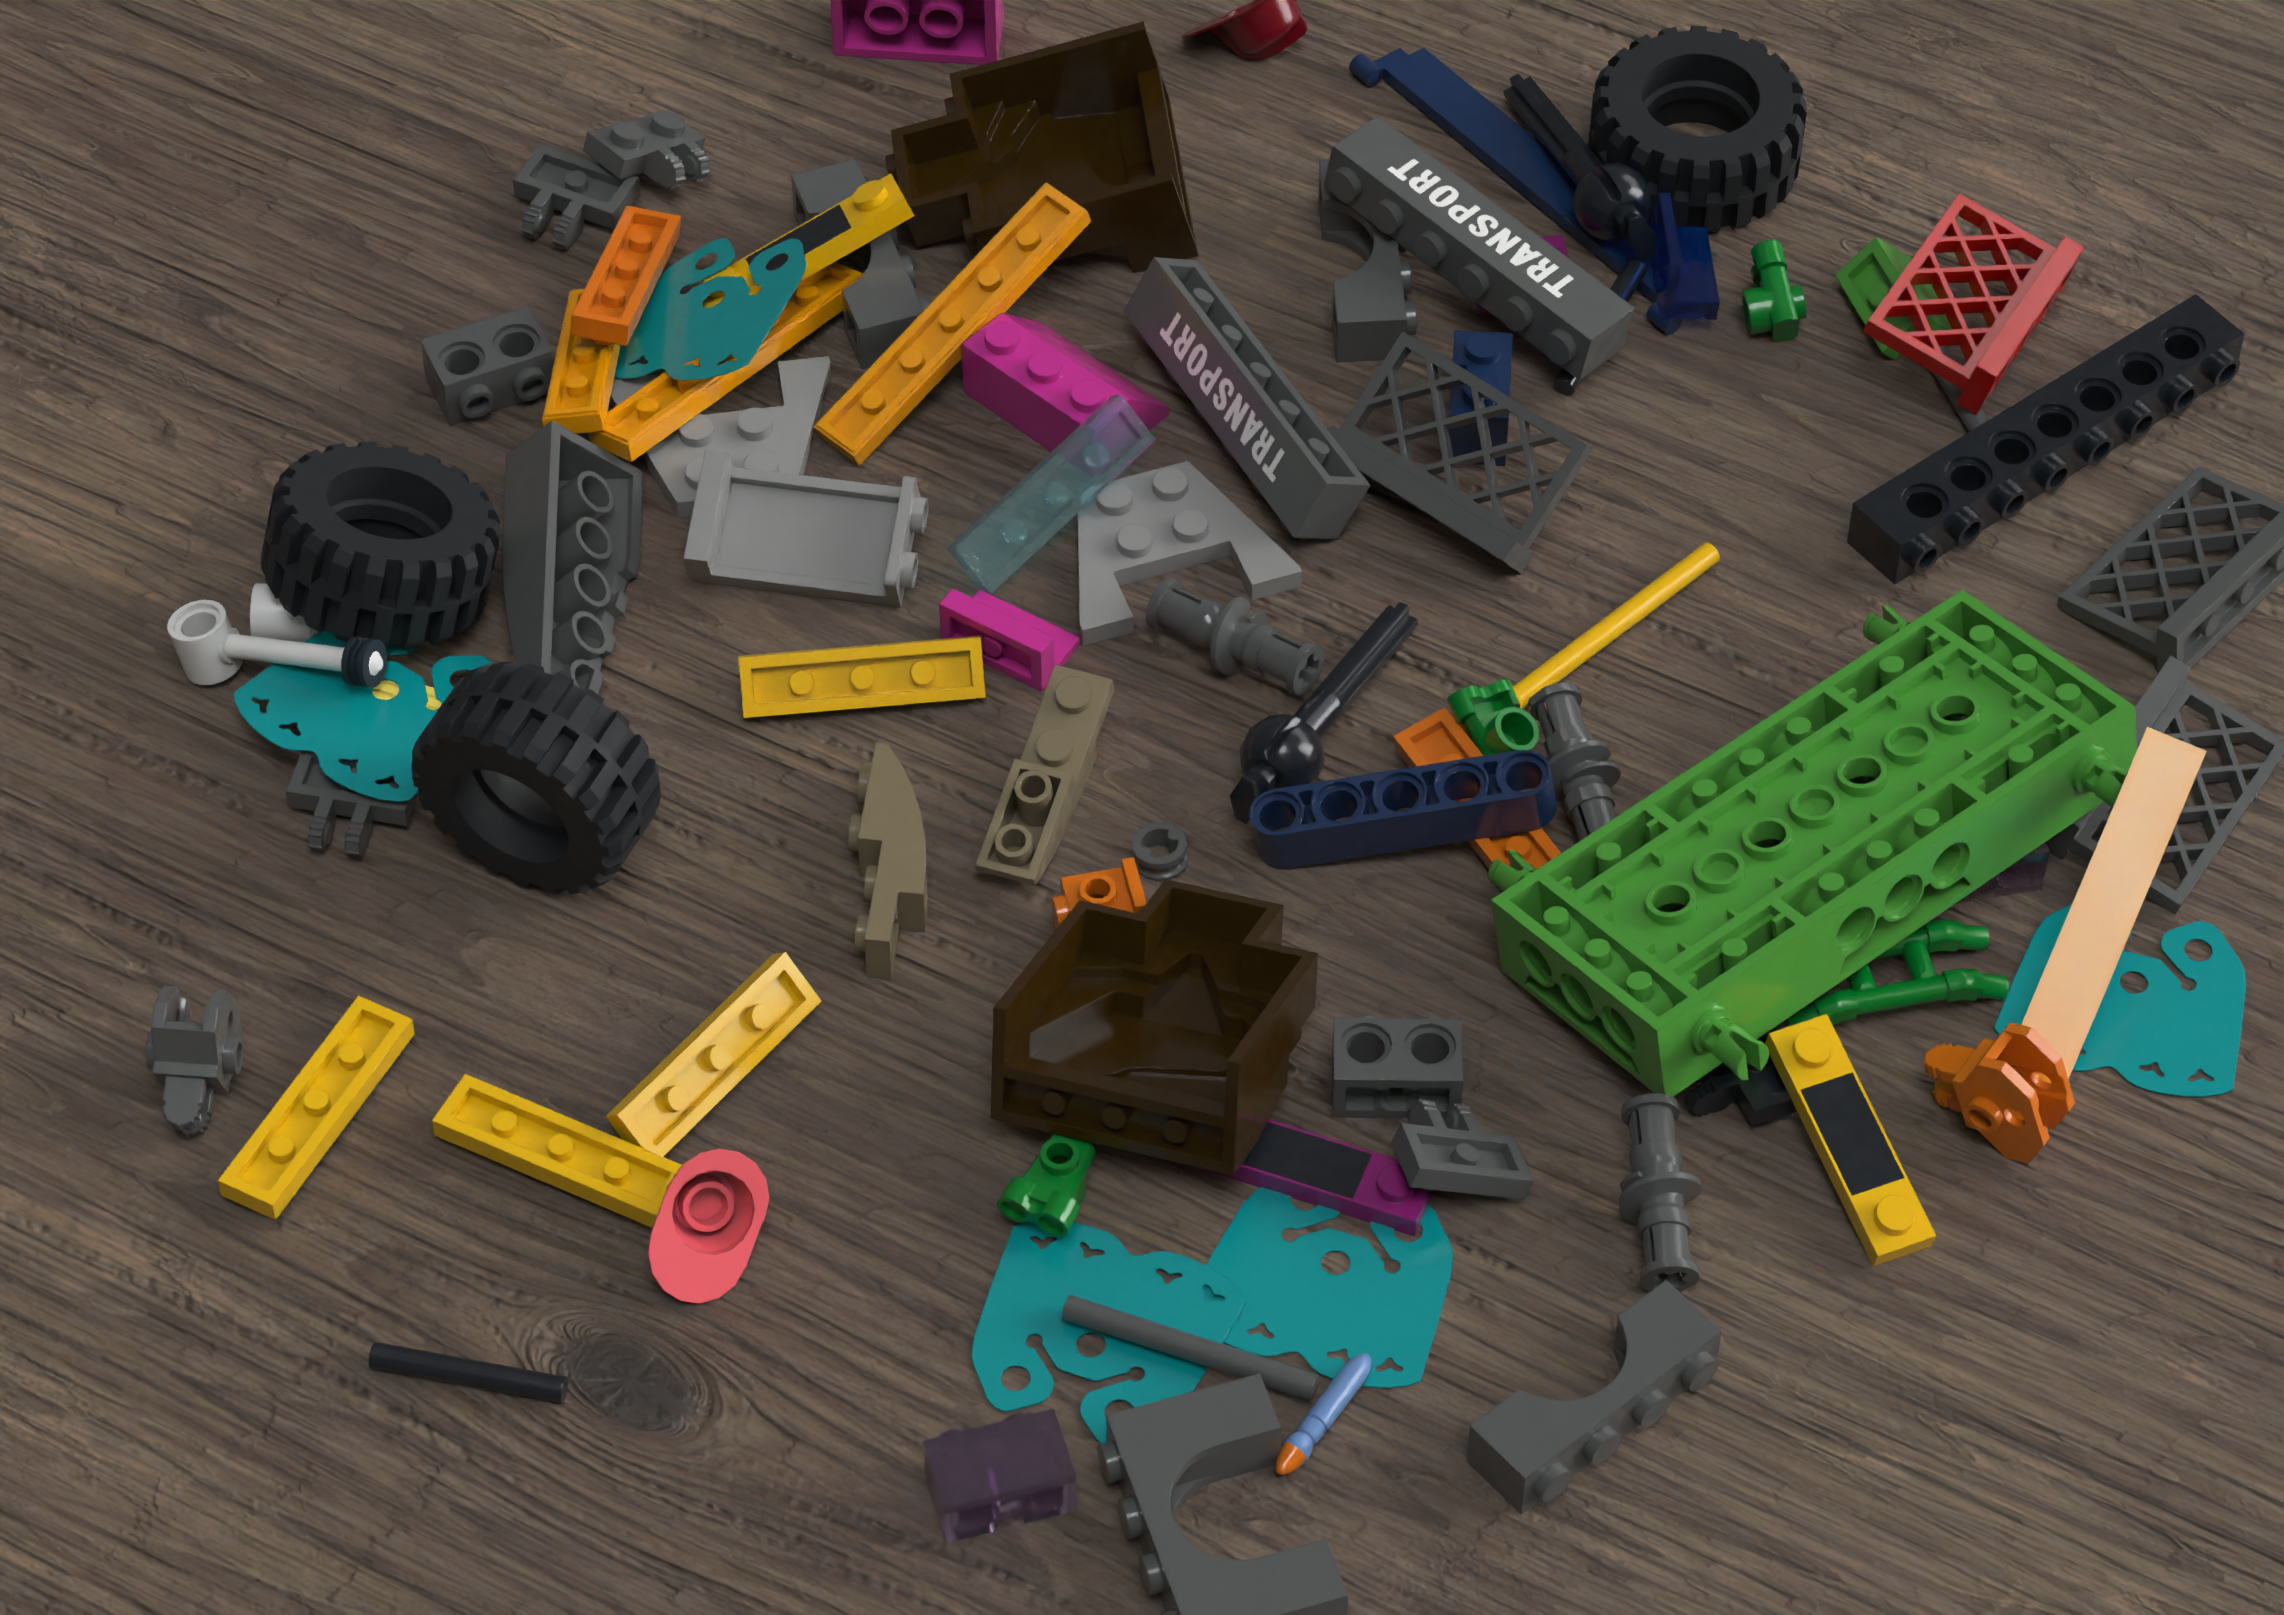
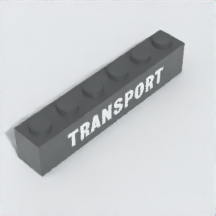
M1378 115L1332 146L1323 187L1578 380H1581L1624 347L1635 311L1632 305Z
M1154 257L1123 310L1137 328L1139 337L1152 348L1166 367L1168 376L1179 384L1194 404L1196 413L1207 421L1222 441L1223 449L1237 461L1249 477L1253 489L1265 498L1280 518V524L1284 530L1294 538L1338 539L1369 489L1370 484L1197 260Z

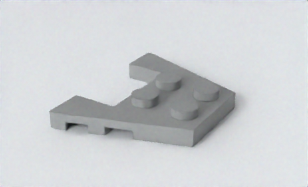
M829 356L778 361L783 406L754 407L740 411L698 414L643 454L647 460L648 470L678 518L692 517L705 449L728 452L733 467L804 475L811 452L810 442L814 431L813 426L820 420L823 409L822 399L825 389L829 388L831 381ZM657 375L615 379L609 402L610 408L613 409L657 378Z
M1189 461L1077 490L1080 641L1083 646L1134 632V617L1119 587L1128 583L1230 557L1251 601L1302 587V570L1300 566Z

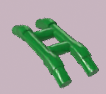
M1933 920L1875 958L1881 959L1902 955L1912 980L1876 986L1869 965L1866 964L1847 977L1849 989L1834 991L1815 999V1003L1802 1008L1790 1016L1788 1022L1792 1026L1827 1014L1832 1025H1835L1842 1021L1856 1019L1858 1015L1945 1000L1946 1002L1956 1000L1975 1001L1977 998L2003 1000L2008 994L2009 982L2004 975L1985 974L1975 969L1959 968L1942 971L1941 975H1937L1929 953L1936 951L1956 952L1957 949L1984 951L1989 943V932L1984 926L1964 925L1954 920Z

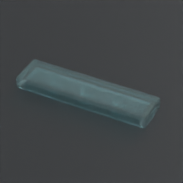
M1121 394L1112 395L947 549L977 587L988 594H992L1156 439Z

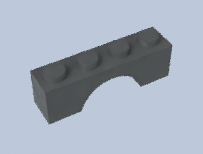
M856 159L792 174L793 208L798 225L800 226L852 196L858 187L874 179L865 180ZM896 228L889 230L844 256V258L856 263L865 271L857 281L842 290L844 331L861 370L870 368L930 305L925 294L917 295L915 291L916 278L909 256L900 257L897 251L899 249Z
M1319 159L1318 206L1322 239L1352 249L1366 262L1352 274L1333 281L1332 329L1336 362L1384 360L1402 331L1410 336L1416 335L1415 301H1405L1404 294H1411L1410 261L1399 259V253H1406V249L1387 234L1381 232L1374 224L1323 187L1329 159Z
M1665 1280L1618 1315L1613 1353L1619 1364L1620 1372L1611 1383L1592 1395L1572 1400L1547 1399L1518 1389L1470 1425L1467 1463L1521 1515L1540 1500L1543 1502L1552 1501L1565 1490L1573 1475L1590 1462L1593 1465H1598L1607 1460L1618 1448L1622 1438L1639 1425L1642 1428H1647L1657 1422L1668 1409L1670 1402L1687 1389L1697 1391L1706 1385L1714 1376L1719 1366L1717 1359L1722 1331Z

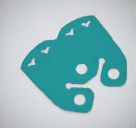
M720 238L709 242L671 265L660 276L628 345H621L614 378H638L656 370L664 369L671 378L676 380H698L721 376L748 365L804 275L806 259L801 241L793 238L788 239L761 252L752 260L749 265V271L756 285L762 286V289L755 295H749L751 290L744 277L717 276L692 288L686 294H680L683 287L693 285L731 264L736 252L727 238ZM717 254V260L710 267L703 270L695 268L696 263L705 255ZM779 254L788 255V260L780 268L772 271L766 269V264L773 257ZM717 291L725 293L723 300L717 305L710 308L702 306L704 299L710 294ZM730 354H732L734 358H737L736 361H726L721 365H717L719 362L726 359ZM642 356H644L646 361H648L647 364H640L638 362L634 365H630L631 363L640 359ZM700 357V366L695 367L694 364L684 365V363Z
M323 630L321 633L318 632L305 641V643L345 647L347 644L345 641L336 639V635L327 630ZM388 645L386 652L387 656L406 655L415 648L402 649L401 645ZM448 656L437 661L431 668L436 700L443 704L454 688L450 683V677L453 673L460 670L471 671L481 666L492 665V662L485 656ZM387 661L385 675L382 681L395 682L399 686V693L394 698L388 700L376 698L372 693L373 688L347 684L340 671L273 663L234 692V701L240 714L254 730L271 743L283 749L314 752L318 757L320 768L334 782L359 794L386 801H410L418 793V787H414L412 779V750L415 742L438 709L429 710L426 707L428 698L423 677L398 662ZM251 699L269 700L266 707L267 712L261 713L259 710L260 705L254 703ZM297 722V728L301 735L296 736L290 729H282L279 726ZM339 760H358L356 765L357 772L353 773L349 765L341 764ZM393 776L399 788L395 789L390 784H377L375 781Z
M2072 904L2046 917L2034 933L1994 1025V1029L1999 1035L2010 1022L2022 1024ZM2197 921L2171 929L2163 935L2161 940L2162 951L2186 978H2191L2196 983V987L2189 991L2181 987V981L2160 959L2123 950L2082 1046V1050L2086 1054H2079L2073 1071H2091L2101 1067H2112L2125 1080L2136 1087L2182 1097H2208L2221 1095L2233 1090L2242 1031L2246 977L2245 968L2222 932L2213 924ZM2191 940H2202L2210 945L2212 955L2207 960L2195 961L2186 955L2184 946ZM2128 972L2140 973L2146 978L2148 986L2142 993H2129L2120 985L2121 976ZM2157 1062L2164 1076L2160 1077L2152 1070L2144 1071L2139 1069V1067ZM2201 1069L2207 1076L2212 1077L2214 1081H2207L2203 1078L2197 1081H2188V1078L2195 1075Z
M1262 1187L1255 1190L1240 1207L1206 1264L1228 1278L1242 1292L1246 1299L1245 1305L1223 1343L1259 1356H1277L1297 1352L1305 1358L1310 1367L1316 1372L1331 1379H1334L1345 1363L1341 1358L1328 1357L1327 1353L1346 1349L1349 1360L1361 1353L1369 1354L1372 1359L1370 1373L1362 1386L1394 1388L1420 1382L1440 1319L1453 1265V1249L1435 1210L1428 1205L1420 1223L1423 1229L1422 1235L1413 1242L1399 1240L1394 1234V1228L1371 1222L1370 1228L1389 1257L1400 1263L1399 1271L1389 1273L1385 1271V1263L1367 1239L1346 1232L1326 1228L1298 1236L1293 1242L1285 1241L1282 1238V1233L1287 1228L1298 1230L1336 1218L1341 1212L1320 1205L1311 1210H1300L1292 1204L1291 1196ZM1333 1251L1346 1254L1350 1260V1267L1343 1274L1334 1275L1326 1272L1321 1265L1325 1254ZM1204 1285L1202 1287L1205 1291L1206 1302L1212 1300L1223 1301L1225 1299L1223 1296L1214 1295L1209 1286ZM1263 1323L1274 1337L1267 1338L1261 1333L1248 1334L1247 1331L1255 1329ZM1388 1358H1391L1403 1370L1396 1371L1388 1368L1383 1371H1377L1375 1368L1385 1363Z
M1025 1222L1012 1228L974 1335L971 1357L987 1400L994 1408L1003 1412L1042 1403L1053 1391L1054 1380L1036 1350L1026 1345V1340L1031 1334H1037L1042 1337L1041 1344L1058 1370L1095 1382L1128 1373L1134 1367L1143 1369L1145 1375L1140 1381L1130 1379L1088 1392L1083 1398L1080 1405L1081 1416L1094 1437L1102 1444L1106 1442L1105 1408L1109 1403L1116 1400H1124L1134 1408L1193 1392L1208 1367L1062 1320L1063 1308L1069 1295H1074L1221 1344L1224 1342L1245 1305L1246 1299L1242 1292L1228 1278L1213 1268L1186 1256L1168 1251L1132 1255L1126 1250L1121 1241L1111 1233L1078 1223L1072 1224L1066 1236L1056 1237V1241L1049 1243L1044 1249H1040L1039 1245L1030 1239L1031 1236L1038 1237L1041 1240L1055 1236L1047 1234L1032 1222ZM1080 1243H1085L1090 1250H1102L1104 1254L1084 1258V1251ZM1162 1269L1169 1275L1180 1273L1182 1277L1175 1278L1166 1284L1163 1278L1156 1273V1270ZM1204 1285L1209 1286L1214 1295L1223 1296L1225 1299L1223 1301L1212 1300L1206 1302L1205 1291L1202 1287ZM1097 1333L1105 1340V1350L1098 1356L1086 1357L1077 1350V1340L1084 1334ZM1018 1366L1028 1371L1030 1382L1027 1387L1022 1390L1013 1391L1003 1386L1001 1376L1009 1367Z

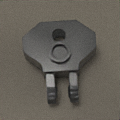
M164 986L154 1002L151 1030L146 1043V1065L148 1068H153V1075L164 1087L163 1101L165 1105L162 1106L164 1109L162 1114L166 1118L167 1123L175 1127L174 1131L176 1133H180L190 1140L191 1137H196L200 1134L204 1135L203 1132L206 1129L208 1130V1123H211L208 1117L212 1115L215 1092L229 1093L230 1080L233 1074L240 1073L243 1061L240 1006L228 990L215 989L205 1006L203 1023H192L188 1000L179 996L180 990L176 986Z

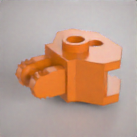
M2010 1022L1996 1040L1983 1038L1976 1049L1943 1043L1942 1045L1936 1044V1047L1925 1052L1926 1056L1923 1064L1926 1073L1929 1074V1077L1939 1078L1937 1081H1934L1935 1085L1932 1091L1935 1102H1938V1105H1942L1944 1108L1950 1107V1110L1961 1112L1966 1127L1979 1131L2007 1159L2029 1164L2049 1140L2050 1136L2047 1128L2055 1129L2075 1104L2062 1056L2032 1027ZM2039 1072L2046 1075L2050 1079L2051 1083H2047L2038 1077Z

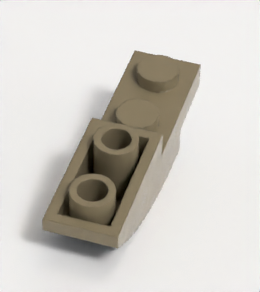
M1059 665L1054 666L1021 759L1014 758L975 864L976 871L1036 886L1066 833L1098 754L1096 741L1115 691L1113 679Z
M875 742L871 767L861 766L859 772L857 801L858 803H864L862 815L852 814L848 835L849 851L858 852L860 877H865L864 902H871L869 914H858L855 951L865 952L867 978L892 980L900 930L925 932L928 910L926 840L922 815L916 795L902 764L887 743Z

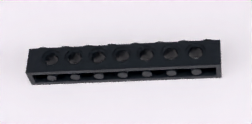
M2197 294L2193 295L1853 502L1847 543L1894 585L1915 572L1922 573L1926 571L1940 556L1956 546L1968 545L1979 536L1982 530L2002 518L2009 519L2015 516L2026 503L2045 491L2053 492L2057 490L2068 477L2087 465L2094 466L2099 464L2113 449L2131 438L2138 439L2144 436L2155 423L2173 412L2180 413L2184 411L2197 397L2215 386L2222 387L2229 383L2240 368L2239 357L2245 334Z

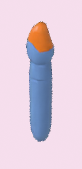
M1361 1353L1350 1359L1311 1407L1296 1431L1286 1437L1281 1445V1452L1276 1458V1473L1279 1475L1290 1474L1307 1462L1312 1454L1313 1446L1328 1431L1368 1377L1372 1367V1359L1369 1354Z

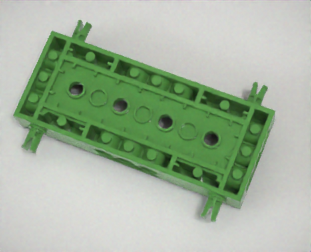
M1960 590L1912 623L1898 615L1888 605H1882L1883 619L1870 613L1863 625L1864 637L1870 642L1876 643L1877 646L1540 868L1536 869L1515 850H1508L1510 866L1496 858L1490 866L1488 878L1491 884L1503 890L1502 893L1491 899L1501 970L1654 1093H1662L1674 1097L1722 1063L1730 1068L1741 1080H1748L1747 1063L1761 1071L1769 1058V1048L1763 1042L1758 1041V1038L2103 802L2113 808L2137 752L2135 706L1964 590ZM1963 715L1968 717L1961 721H1952L1953 718H1960ZM1870 777L1876 778L1870 783L1860 784ZM1776 840L1781 841L1780 844L1774 847L1765 848ZM1680 904L1685 905V907L1679 911L1669 912L1670 910L1679 906Z

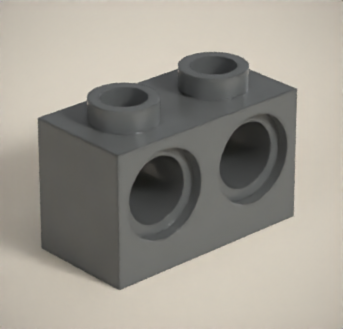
M529 305L420 340L426 381L449 426L525 401L534 400L548 393L555 361L554 351Z
M1359 1015L1353 1018L1333 1017L1332 1117L1409 1118L1411 1105L1418 1102V1099L1435 1102V1105L1438 1106L1437 1111H1440L1442 1118L1445 1119L1447 1109L1453 1106V1103L1462 1104V1019H1441L1435 1016H1422L1419 1018H1376L1370 1015Z

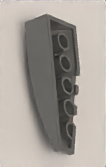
M552 420L506 455L502 559L503 588L509 635L517 667L528 663L542 666L545 673L551 675L561 673L574 679V685L586 692L591 689L599 694L604 678L600 668L603 659L612 653L616 640L612 630L616 619L625 612L629 599L624 594L628 581L636 576L640 564L643 471Z

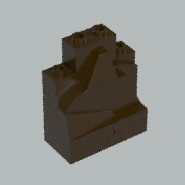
M1144 21L950 73L953 97L944 99L947 115L891 130L894 153L885 156L888 174H892L914 214V217L898 226L899 228L909 227L916 247L965 235L970 251L977 249L981 251L1045 183H1048L1086 209L1091 219L1088 226L1054 261L1084 253L1128 257L1132 271L1136 273L1147 270L1154 257L1189 259L1199 256L1171 101Z
M1167 879L1164 880L1139 914L1079 900L993 1007L990 1119L1234 1176L1259 1140L1287 1085L1289 1055L1301 1039L1302 1026L1315 1009L1318 953L1281 945L1284 905Z

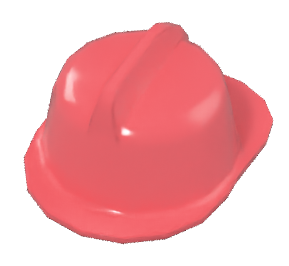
M720 1148L701 1152L682 1164L667 1185L650 1234L647 1254L651 1273L662 1290L679 1301L700 1304L718 1299L736 1285L745 1270L759 1230L765 1219L770 1199L767 1180L753 1160L738 1151Z

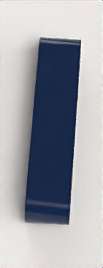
M1517 750L1272 789L1263 792L1255 798L1250 806L1249 819L1260 858L1267 865L1274 868L1289 869L1532 831L1544 827L1552 821L1557 812V798L1548 760L1540 753L1532 750ZM1524 789H1533L1527 792H1519ZM1465 798H1472L1465 802H1457ZM1402 808H1410L1405 811H1397ZM1343 817H1349L1348 819L1342 821H1336L1337 819ZM1281 827H1287L1286 829L1280 831H1274L1275 829Z

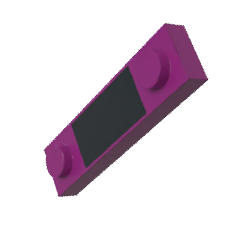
M1270 1119L1259 1140L1234 1176L1199 1168L1259 1188L1262 1187L1291 1196V1198L1316 1206L1320 1205L1357 1219L1394 1228L1395 1231L1414 1237L1418 1232L1420 1223L1435 1190L1410 1187L1398 1159Z

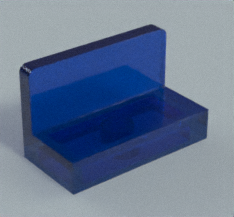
M1658 192L1651 222V228L1656 232L1655 256L1650 258L1659 317L1716 320L1720 300L1707 227L1676 226L1670 193Z

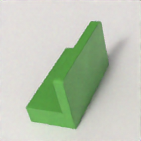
M1877 237L1835 274L1865 325L1912 259V257ZM1930 284L1912 285L1918 300L1938 299ZM1946 315L1925 316L1932 331L1952 330ZM1909 316L1887 317L1885 319L1886 322L1903 332L1915 331ZM1875 340L1883 354L1894 360L1901 355Z

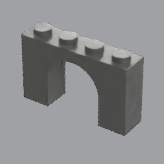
M1260 1373L1106 1415V1442L1097 1446L1101 1469L1108 1484L1118 1481L1123 1495V1499L1118 1500L1122 1526L1128 1539L1138 1537L1144 1551V1554L1139 1556L1142 1579L1150 1596L1160 1594L1166 1610L1160 1612V1615H1347L1348 1594L1326 1539L1254 1559L1233 1560L1217 1557L1199 1549L1181 1533L1175 1523L1174 1516L1180 1505L1187 1497L1201 1487L1275 1465L1276 1458L1281 1452L1282 1427Z

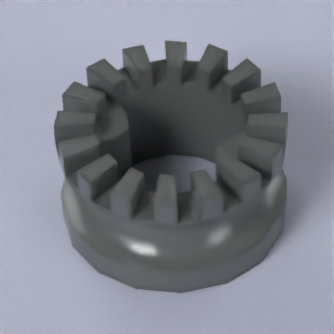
M1153 822L1143 826L1135 833L1132 839V852L1140 875L1145 876L1149 880L1154 879L1156 882H1162L1165 879L1172 880V877L1175 876L1178 878L1182 871L1185 872L1186 865L1188 864L1187 837L1182 829L1168 822ZM1167 845L1170 855L1153 857L1151 856L1150 847Z

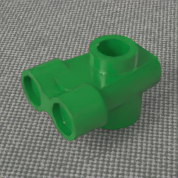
M1777 240L1762 241L1751 249L1754 265L1751 267L1750 273L1755 288L1742 290L1741 292L1745 321L1750 335L1770 332L1773 341H1787L1798 336V321L1807 318L1805 298L1800 284L1789 285L1786 273L1787 263L1781 243Z
M1509 679L1499 680L1484 687L1468 686L1455 691L1447 698L1456 723L1460 726H1465L1473 743L1484 756L1517 750H1531L1539 740L1538 725L1528 712L1520 708V702Z
M1053 1133L1050 1139L1043 1144L1041 1151L1023 1176L1012 1177L997 1201V1208L1010 1220L1015 1222H1032L1049 1235L1055 1237L1066 1236L1080 1212L1079 1205L1086 1196V1176L1096 1154L1094 1147L1090 1142Z

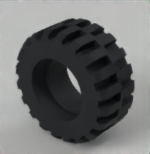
M1691 26L1690 31L1679 32L1676 27L1662 29L1657 37L1651 38L1646 34L1634 40L1630 44L1629 50L1625 47L1622 48L1608 61V65L1600 71L1595 82V92L1592 97L1588 146L1603 164L1622 163L1633 168L1643 176L1649 186L1652 198V208L1647 224L1654 227L1658 223L1670 226L1672 232L1685 234L1687 229H1701L1702 234L1718 233L1720 227L1729 225L1734 230L1748 225L1751 222L1752 216L1758 219L1775 209L1776 204L1783 201L1793 189V183L1798 177L1807 115L1806 100L1803 97V88L1793 72H1789L1790 67L1776 53L1772 55L1767 54L1768 49L1764 44L1753 38L1748 42L1739 39L1737 32L1723 28L1721 33L1707 31V26ZM1678 123H1701L1720 128L1728 133L1708 137L1690 136L1675 132L1665 126Z
M359 442L354 447H347L345 443L329 445L323 453L316 449L292 463L280 475L279 481L275 484L261 553V570L275 599L280 598L279 600L283 608L293 617L302 616L308 627L320 633L323 630L334 633L336 639L348 642L352 637L379 639L384 643L385 648L388 645H401L402 649L419 648L426 641L435 645L446 641L453 633L455 635L461 633L474 623L475 618L482 613L487 602L501 536L500 519L485 490L477 482L470 483L467 474L456 466L449 468L441 464V460L438 457L428 453H424L423 456L409 452L408 447L394 444L392 448L377 447L376 442Z
M499 662L481 666L469 671L465 677L460 678L415 742L411 763L414 787H418V799L424 810H429L433 813V823L443 834L449 833L457 841L456 847L469 857L473 854L485 863L484 867L497 875L504 873L512 877L516 884L527 888L534 885L540 886L543 892L553 894L568 891L570 894L582 893L602 886L614 877L656 815L661 798L659 771L655 759L648 758L649 747L640 734L634 735L629 729L630 721L618 710L613 712L603 704V697L591 689L586 692L574 685V679L561 673L551 675L545 673L544 667L529 663L517 667L515 662Z

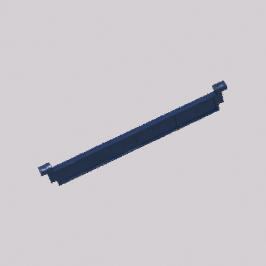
M1399 48L1374 62L1364 54H1358L1352 59L1349 65L1350 72L1368 87H1373L1381 79H1384L1618 274L1629 258H1637L1643 261L1647 266V272L1637 290L1653 302L1647 310V319L1667 335H1671L1679 329L1682 323V317L1679 314L1697 304L1698 293L1696 291L1703 287L1705 278L1657 238L1655 241V256L1644 261L1625 239L1618 242L1602 241L1587 233L1578 222L1574 213L1573 197L1577 185L1548 149L1427 49L1422 48L1408 55Z

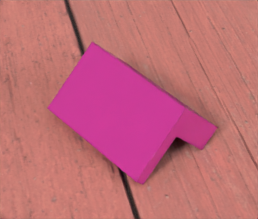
M951 589L939 603L940 639L980 636L983 664L1041 692L1048 685L1054 666H1063L1080 646L1079 636L980 589L973 598Z

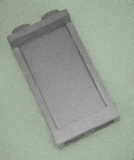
M705 449L683 559L690 580L693 582L901 608L904 588H914L917 578L918 553L911 552L914 534L924 533L928 516V498L920 497L916 477L904 476L902 486L895 487L733 467L728 452Z

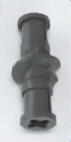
M1168 578L1157 586L1148 602L1146 622L1149 627L1158 631L1168 628L1187 637L1188 641L1204 649L1210 648V658L1213 667L1222 674L1233 675L1246 667L1259 674L1266 673L1285 682L1289 691L1302 695L1313 687L1322 671L1324 650L1321 646L1311 641L1303 645L1283 636L1281 631L1269 626L1265 612H1253L1250 615L1251 605L1247 599L1241 596L1233 598L1224 606L1209 598L1204 600L1184 591L1182 583Z
M1564 682L1542 688L1529 698L1527 706L1530 715L1534 719L1539 720L1545 737L1544 747L1552 771L1556 798L1564 800L1563 803L1568 818L1574 823L1579 841L1616 818L1614 811L1615 802L1610 788L1619 781L1621 771L1616 763L1607 761L1611 756L1607 742L1593 740L1590 729L1585 726L1579 709L1583 699L1578 686Z
M1662 1093L1638 1095L1626 1101L1621 1108L1622 1120L1630 1128L1632 1150L1629 1157L1632 1174H1629L1620 1183L1622 1194L1619 1198V1210L1625 1220L1638 1226V1235L1640 1240L1643 1241L1645 1266L1640 1272L1642 1287L1652 1291L1667 1280L1681 1292L1697 1284L1700 1279L1699 1268L1695 1262L1691 1261L1688 1238L1691 1227L1684 1203L1700 1195L1702 1185L1701 1180L1695 1175L1680 1172L1683 1161L1680 1146L1677 1145L1674 1122L1680 1115L1679 1104L1674 1097Z

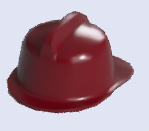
M1254 0L1181 35V37L1185 39L1211 29L1238 56L1259 60L1268 59L1279 54L1303 37L1308 28L1296 0Z

